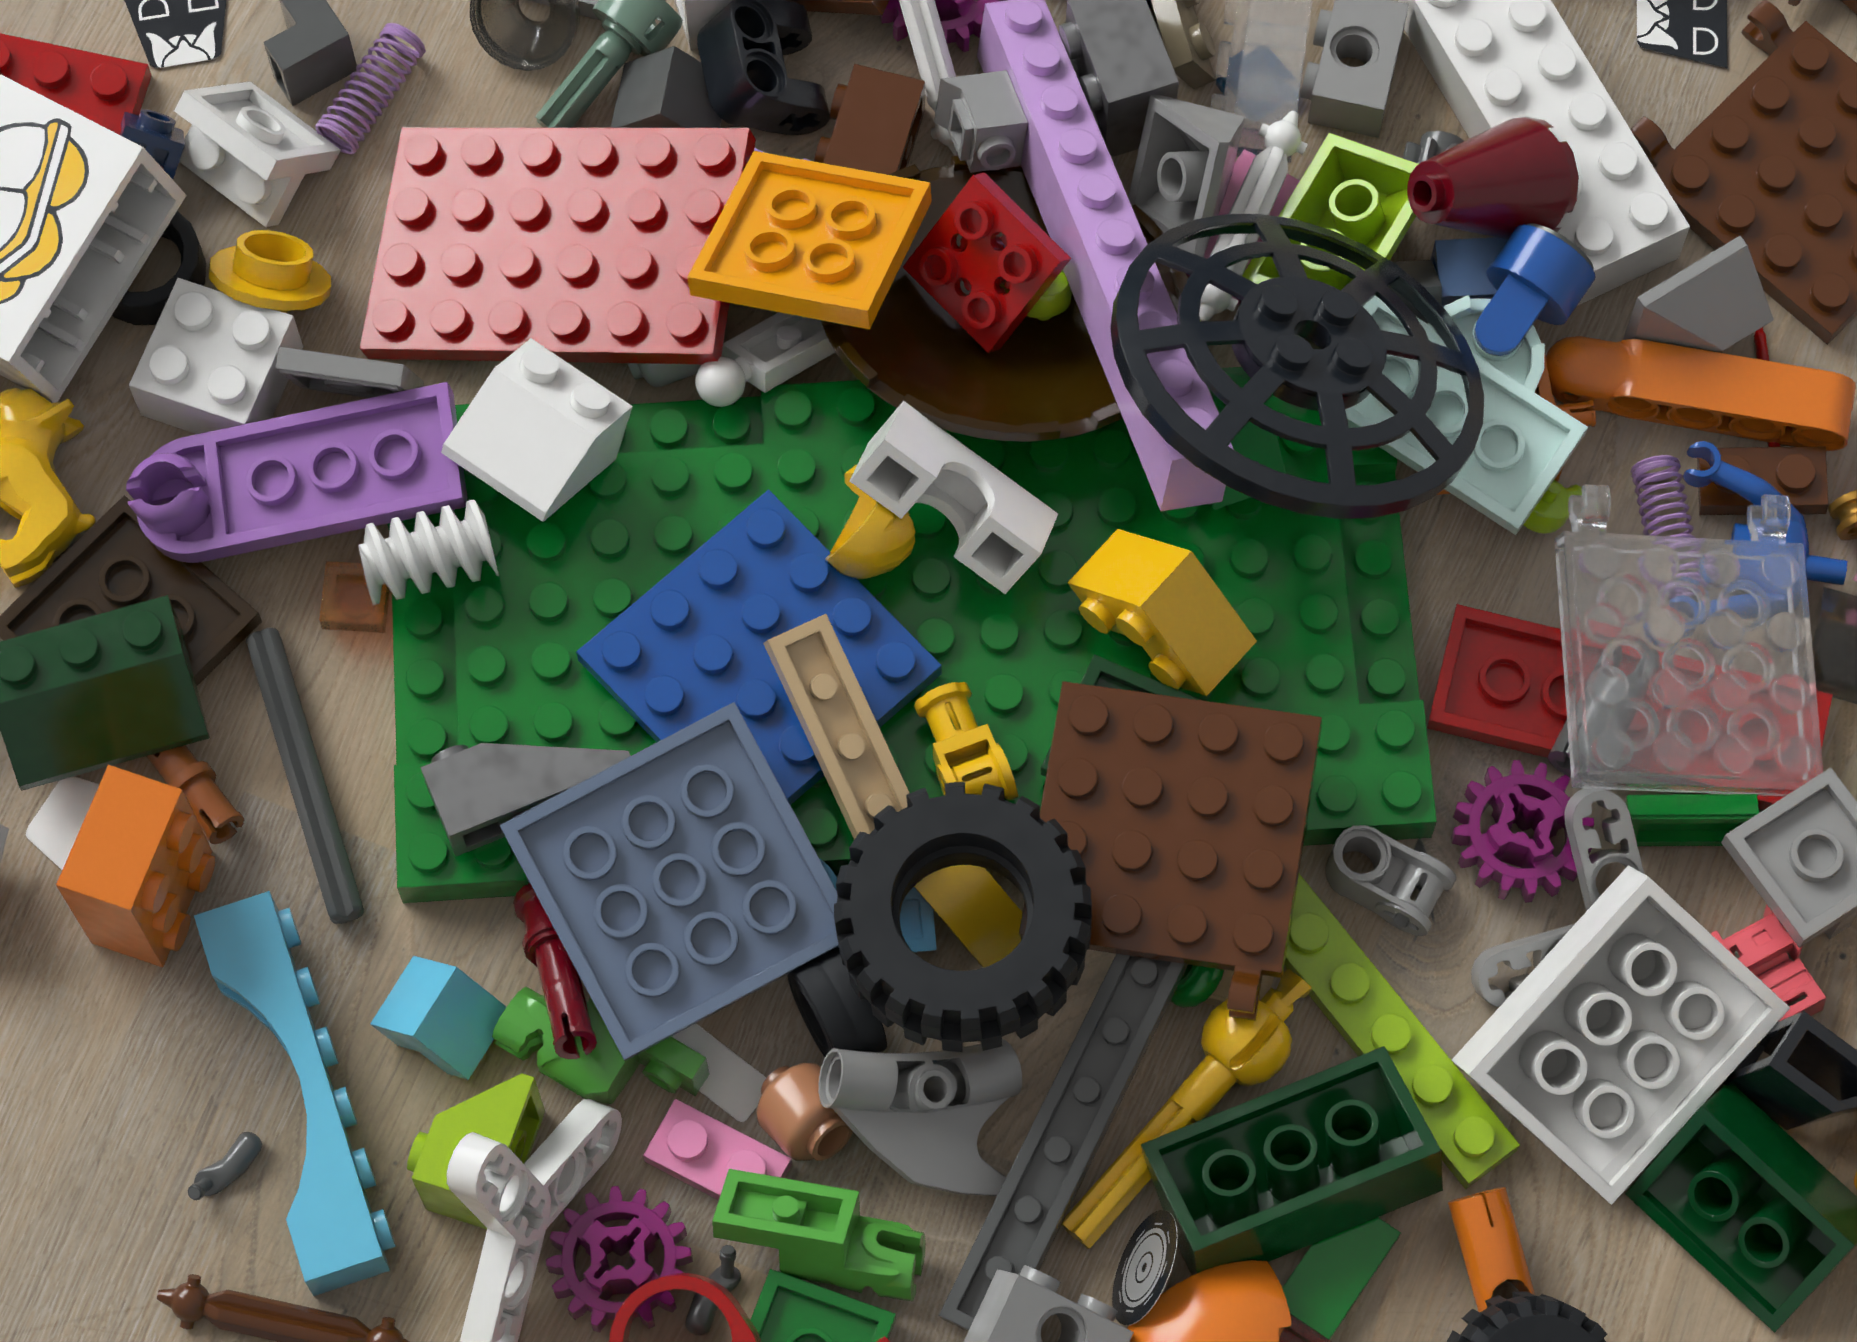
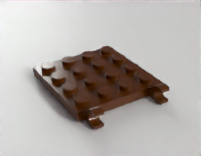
M1763 0L1748 14L1747 19L1751 22L1743 28L1741 33L1750 43L1762 49L1770 56L1675 149L1670 146L1663 131L1645 116L1630 130L1685 217L1690 229L1715 250L1741 236L1748 245L1764 292L1828 345L1857 316V63L1807 21L1793 32L1781 11L1769 1Z
M1062 681L1040 808V818L1045 822L1051 819L1057 820L1068 833L1069 848L1079 851L1086 867V883L1091 888L1092 901L1090 949L1088 950L1234 971L1227 1003L1229 1017L1256 1021L1262 976L1283 978L1322 731V717ZM1025 901L1019 930L1021 940L1027 925Z

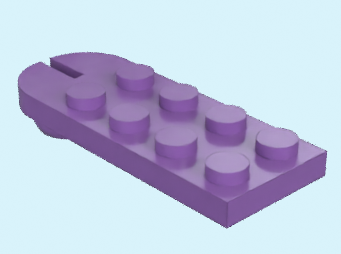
M448 382L178 438L160 447L135 468L126 484V491L134 499L133 501H128V505L136 513L138 523L145 536L161 553L174 560L188 563L204 562L365 528L366 524L374 523L375 526L388 524L395 517H399L401 521L416 518V513L424 511L426 515L441 513V507L447 505L452 510L465 508L468 498L464 468L441 453L444 442L457 424L453 390Z

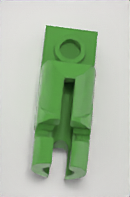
M527 986L522 988L510 1001L493 1029L492 1038L496 1040L494 1044L523 1061L538 1050L537 1066L541 1074L550 1077L582 1098L591 1099L599 1103L612 1104L640 1063L645 1066L642 1073L651 1082L670 1093H676L680 1087L696 1096L709 1076L706 1057L673 1037H669L624 1061L591 998L587 1002V1008L597 1044L595 1049L586 1055L583 1051L580 1036H576V1043L580 1054L578 1059H565L556 1054L545 998Z
M734 1169L728 1170L712 1220L713 1238L779 1249L780 1272L798 1279L833 1284L858 1293H862L864 1287L869 1286L880 1297L914 1301L916 1295L914 1275L921 1276L926 1249L924 1232L914 1231L908 1225L899 1222L860 1216L859 1191Z

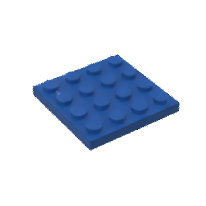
M769 489L576 651L578 661L656 743L735 702L790 805L824 777V773L763 644L765 641L827 614L879 728L942 674V665L856 578L840 574L825 560L830 551Z

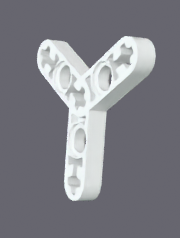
M583 1099L524 1164L507 1145L477 1133L471 1132L466 1134L460 1140L449 1161L447 1185L459 1200L487 1227L460 1342H518L545 1231L613 1152L618 1142L622 1125L621 1113L617 1109L591 1099Z

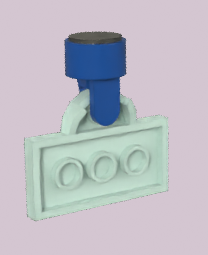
M1533 223L1518 225L1486 271L1487 277L1497 290L1492 299H1470L1469 295L1444 307L1467 340L1479 368L1484 392L1483 425L1475 449L1454 481L1444 489L1514 535H1517L1588 429V426L1535 393L1544 371L1545 343H1541L1533 324L1537 319L1553 325L1565 324L1596 278L1594 267L1587 255L1569 239L1550 228ZM1376 295L1363 306L1376 321L1380 330L1409 336L1398 317ZM1417 318L1424 328L1429 341L1447 347L1430 323L1427 324ZM1387 354L1382 374L1412 399L1418 385V361ZM1437 366V389L1426 415L1453 445L1462 431L1468 413L1464 383L1460 374ZM1371 393L1362 402L1345 409L1349 428L1377 424L1394 416ZM1411 431L1400 439L1380 446L1381 449L1417 472L1428 468L1436 462Z

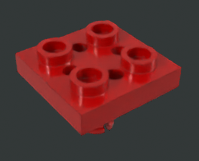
M984 172L973 175L904 264L903 268L990 353L999 350L1072 258ZM999 232H1001L1002 234H1004V235H1002L1001 237L997 236V235H999ZM960 234V236H962L960 240L961 245L958 247L956 241L958 235ZM961 280L964 282V287L970 291L968 295L961 290ZM1005 283V288L1010 289L1008 294L1005 292L1003 287L1000 288L1001 284Z

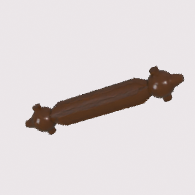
M196 1274L188 1275L187 1282L179 1285L177 1288L162 1289L157 1294V1300L170 1307L175 1316L181 1320L180 1327L183 1329H193L194 1322L205 1317L219 1329L277 1342H410L395 1327L396 1320L391 1317H383L381 1325L370 1329L356 1317L238 1291L224 1290L209 1294L208 1290L200 1284L201 1276Z

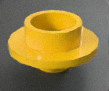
M253 230L243 233L237 238L236 246L221 249L210 258L209 280L213 285L234 300L255 307L287 313L290 310H305L319 306L330 296L331 276L322 265L313 261V249L308 243L298 237L283 232Z

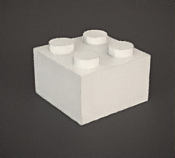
M177 278L129 383V388L141 416L195 434L271 419L289 380L276 369L279 346L301 350L303 348L294 316L278 310L255 307L234 300L220 291Z

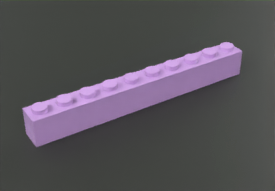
M1007 0L985 3L977 58L983 73L1007 70L1022 106L1028 125L1021 167L1050 238L1072 258L1063 271L1160 511L1222 502L1226 485L1197 468L1163 439L1142 415L1124 385L1114 359L1110 332L1113 302L1130 264L1148 244L1045 0ZM1156 263L1149 269L1140 290L1137 314L1140 330L1178 324L1177 313ZM1184 348L1148 353L1147 357L1151 367L1166 391L1190 418L1206 430L1219 413L1207 385L1202 381L1190 363Z

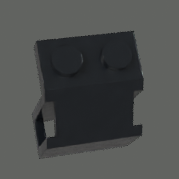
M1802 1011L1777 1022L1726 1078L1723 1084L1727 1085L1731 1081L1773 1121L1785 1130L1794 1129L1857 1111V1050L1805 1011ZM1763 1051L1770 1055L1767 1058L1757 1061Z

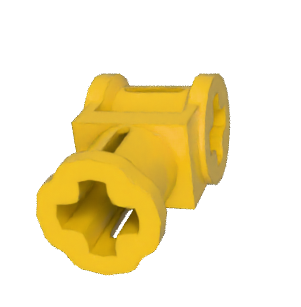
M951 682L941 685L917 699L914 704L919 717L927 719L936 743H933V760L936 765V772L943 795H945V783L965 782V794L982 795L984 784L1004 788V798L1007 801L1018 797L1016 783L1008 760L1001 746L995 742L988 723L978 727L968 703L972 693L966 682Z

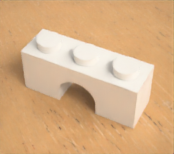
M905 401L899 405L868 442L849 480L901 519L915 503H924L939 510L951 521L958 533L959 545L954 558L1004 594L1010 590L1042 554L1058 516L1057 512L945 430L928 420Z

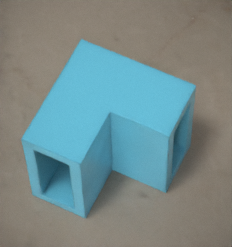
M413 956L370 1024L397 1046L418 1051L447 1074L469 1080L493 1042V1029L506 1006L458 967Z

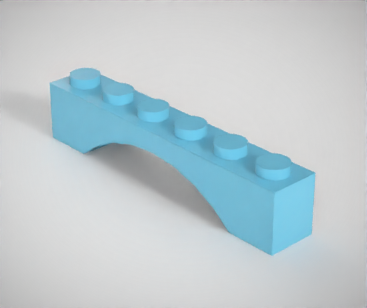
M270 891L194 915L209 968L219 990L223 995L249 1010L276 1036L290 1056L300 1079L307 1114L306 1156L299 1189L286 1221L306 1285L313 1296L390 1271L384 1251L394 1248L396 1245L384 1209L372 1212L365 1189L376 1186L375 1177L365 1148L353 1151L346 1128L357 1125L356 1116L346 1087L334 1090L327 1067L339 1064L327 1026L315 1030L309 1007L320 1004L309 968L305 967L297 970L290 948L302 944L290 907L278 911Z

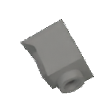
M1007 70L940 79L934 123L949 131L960 161L966 160L970 173L1021 166L1028 121Z

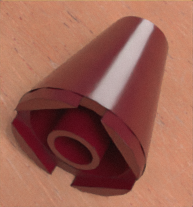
M1530 117L1513 118L1419 163L1413 169L1408 180V201L1414 214L1421 221L1428 224L1503 239H1509L1518 225L1530 223L1539 224L1558 232L1562 227H1556L1564 214L1571 213L1577 202L1579 175L1574 153L1567 141H1558L1555 135L1548 129L1553 128V126L1547 121Z

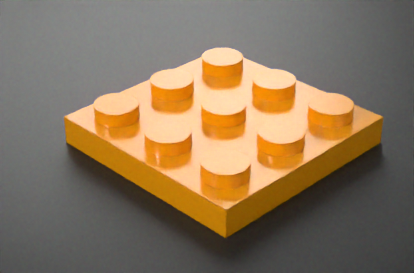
M753 151L687 277L690 295L870 329L932 202L930 182Z

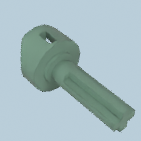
M599 0L592 11L602 22L601 25L606 32L598 37L535 116L537 122L543 128H572L627 61L631 52L636 55L646 56L664 50L681 28L683 19L665 0ZM655 19L661 22L657 25Z

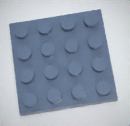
M735 702L500 825L504 836L624 1061L780 979L798 967L839 947L834 919V904L837 903V891Z

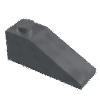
M480 743L470 748L466 745L449 747L436 754L432 758V763L421 767V770L454 854L459 856L505 837L500 828L501 824L630 757V753L624 750Z

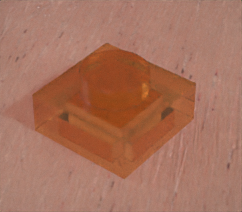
M326 561L319 617L322 629L385 633L390 589L386 584H383L380 604L373 605L362 563Z

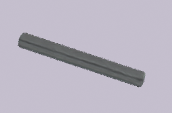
M265 628L261 631L253 632L248 635L246 644L328 915L334 924H343L356 920L363 915L364 908L282 639L276 628Z

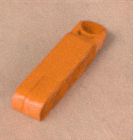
M1583 336L1566 337L1557 341L1548 350L1546 355L1552 394L1564 404L1593 400V410L1610 412L1626 418L1765 442H1777L1795 447L1826 446V451H1835L1844 448L1848 444L1856 382L1840 373L1640 339L1613 342Z

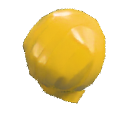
M855 465L844 473L845 484L859 496V499L839 538L825 560L840 574L856 579H867L892 571L911 554L915 544V528L908 512L902 519L849 481L857 466Z

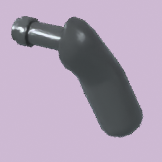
M252 1132L241 1133L223 1159L201 1169L197 1173L194 1184L188 1188L189 1197L193 1200H200L204 1196L217 1194L244 1174L262 1149L260 1138Z
M725 1245L720 1250L719 1255L721 1266L708 1278L718 1282L731 1292L741 1281V1274L734 1267L736 1250L733 1246ZM695 1292L685 1321L687 1330L695 1335L707 1334L711 1329L718 1306L707 1297Z

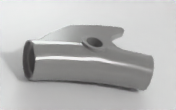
M1002 1039V1047L982 1051L981 1044L963 1047V1052L940 1050L917 1053H875L833 1048L827 1053L820 1069L818 1083L821 1104L823 1107L832 1108L872 1152L905 1180L914 1185L955 1194L998 1195L1006 1177L982 1159L978 1153L977 1139L982 1126L1007 1099L1018 1095L1022 1088L1021 1065L1016 1052L1006 1040Z

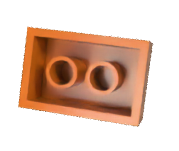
M108 764L56 886L92 944L163 968L170 951H179L187 937L191 917L186 913L195 892L202 893L207 888L214 871L215 856L211 855L212 849L182 789Z

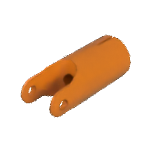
M1506 1187L1486 1190L1449 1201L1448 1205L1478 1312L1487 1309L1485 1300L1492 1298L1495 1288L1506 1280L1511 1282L1519 1292H1529L1535 1295Z

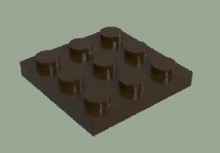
M125 495L0 615V641L168 595L182 627L197 686L262 623L259 612L203 563L181 562L161 553L143 533L136 513L128 505V501L131 500Z

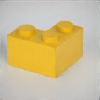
M1117 529L1067 582L1082 602L1079 606L1081 615L1092 627L1104 634H1107L1110 630L1123 634L1137 645L1142 646L1152 659L1148 666L1153 675L1161 683L1177 690L1181 687L1208 696L1257 642L1194 553L1184 548Z

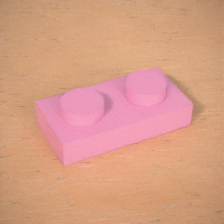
M677 1099L673 1101L643 1155L646 1163L717 1200L720 1198L729 1169L785 1178L792 1166L791 1158Z

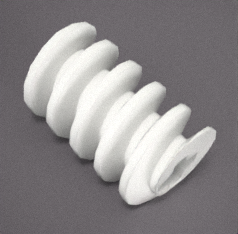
M474 499L466 501L463 521H459L451 507L447 505L441 507L440 522L437 527H434L424 511L416 513L414 532L411 533L408 532L399 517L392 518L389 538L385 539L374 523L366 524L364 543L358 545L373 605L380 604L383 584L388 586L396 600L405 598L408 578L413 580L422 594L430 592L432 573L437 572L447 588L454 587L456 584L457 568L462 566L472 582L479 581L482 563L486 560L496 575L499 576L486 518Z

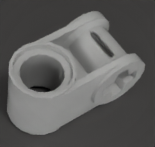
M1366 825L1352 826L1340 834L1335 841L1325 867L1326 879L1331 888L1339 895L1378 914L1394 927L1416 936L1428 934L1432 926L1429 920L1431 912L1443 890L1451 889L1456 881L1455 873L1438 859L1423 852L1413 850L1379 832L1377 829ZM1352 851L1364 853L1373 863L1374 870L1362 874L1353 872L1344 863L1343 854ZM1417 885L1421 886L1422 889L1417 899L1412 901L1410 896Z

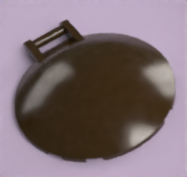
M958 155L951 156L950 165L920 171L914 164L889 174L930 182L932 202L871 328L864 329L820 320L829 342L850 372L868 389L892 406L898 408L905 401L938 427L976 438L1020 442L1055 440L1094 431L1122 419V414L1073 293L1070 305L1064 312L1044 321L1026 316L999 350L988 353L903 268L904 264L973 175L984 172L1049 236L1022 167L1017 166L970 173L966 160L960 161ZM1136 204L1132 205L1147 244L1164 234L1146 213ZM999 232V235H997V236L1001 237V236L1004 235V234H1002L1001 232ZM960 234L958 235L956 241L958 247L961 245L960 240L962 236H960ZM1155 262L1175 311L1178 313L1179 298L1187 282V275L1184 272ZM961 280V290L968 295L970 291L964 287V282ZM1005 283L1001 284L1000 288L1003 287L1005 292L1008 294L1010 289L1005 288Z

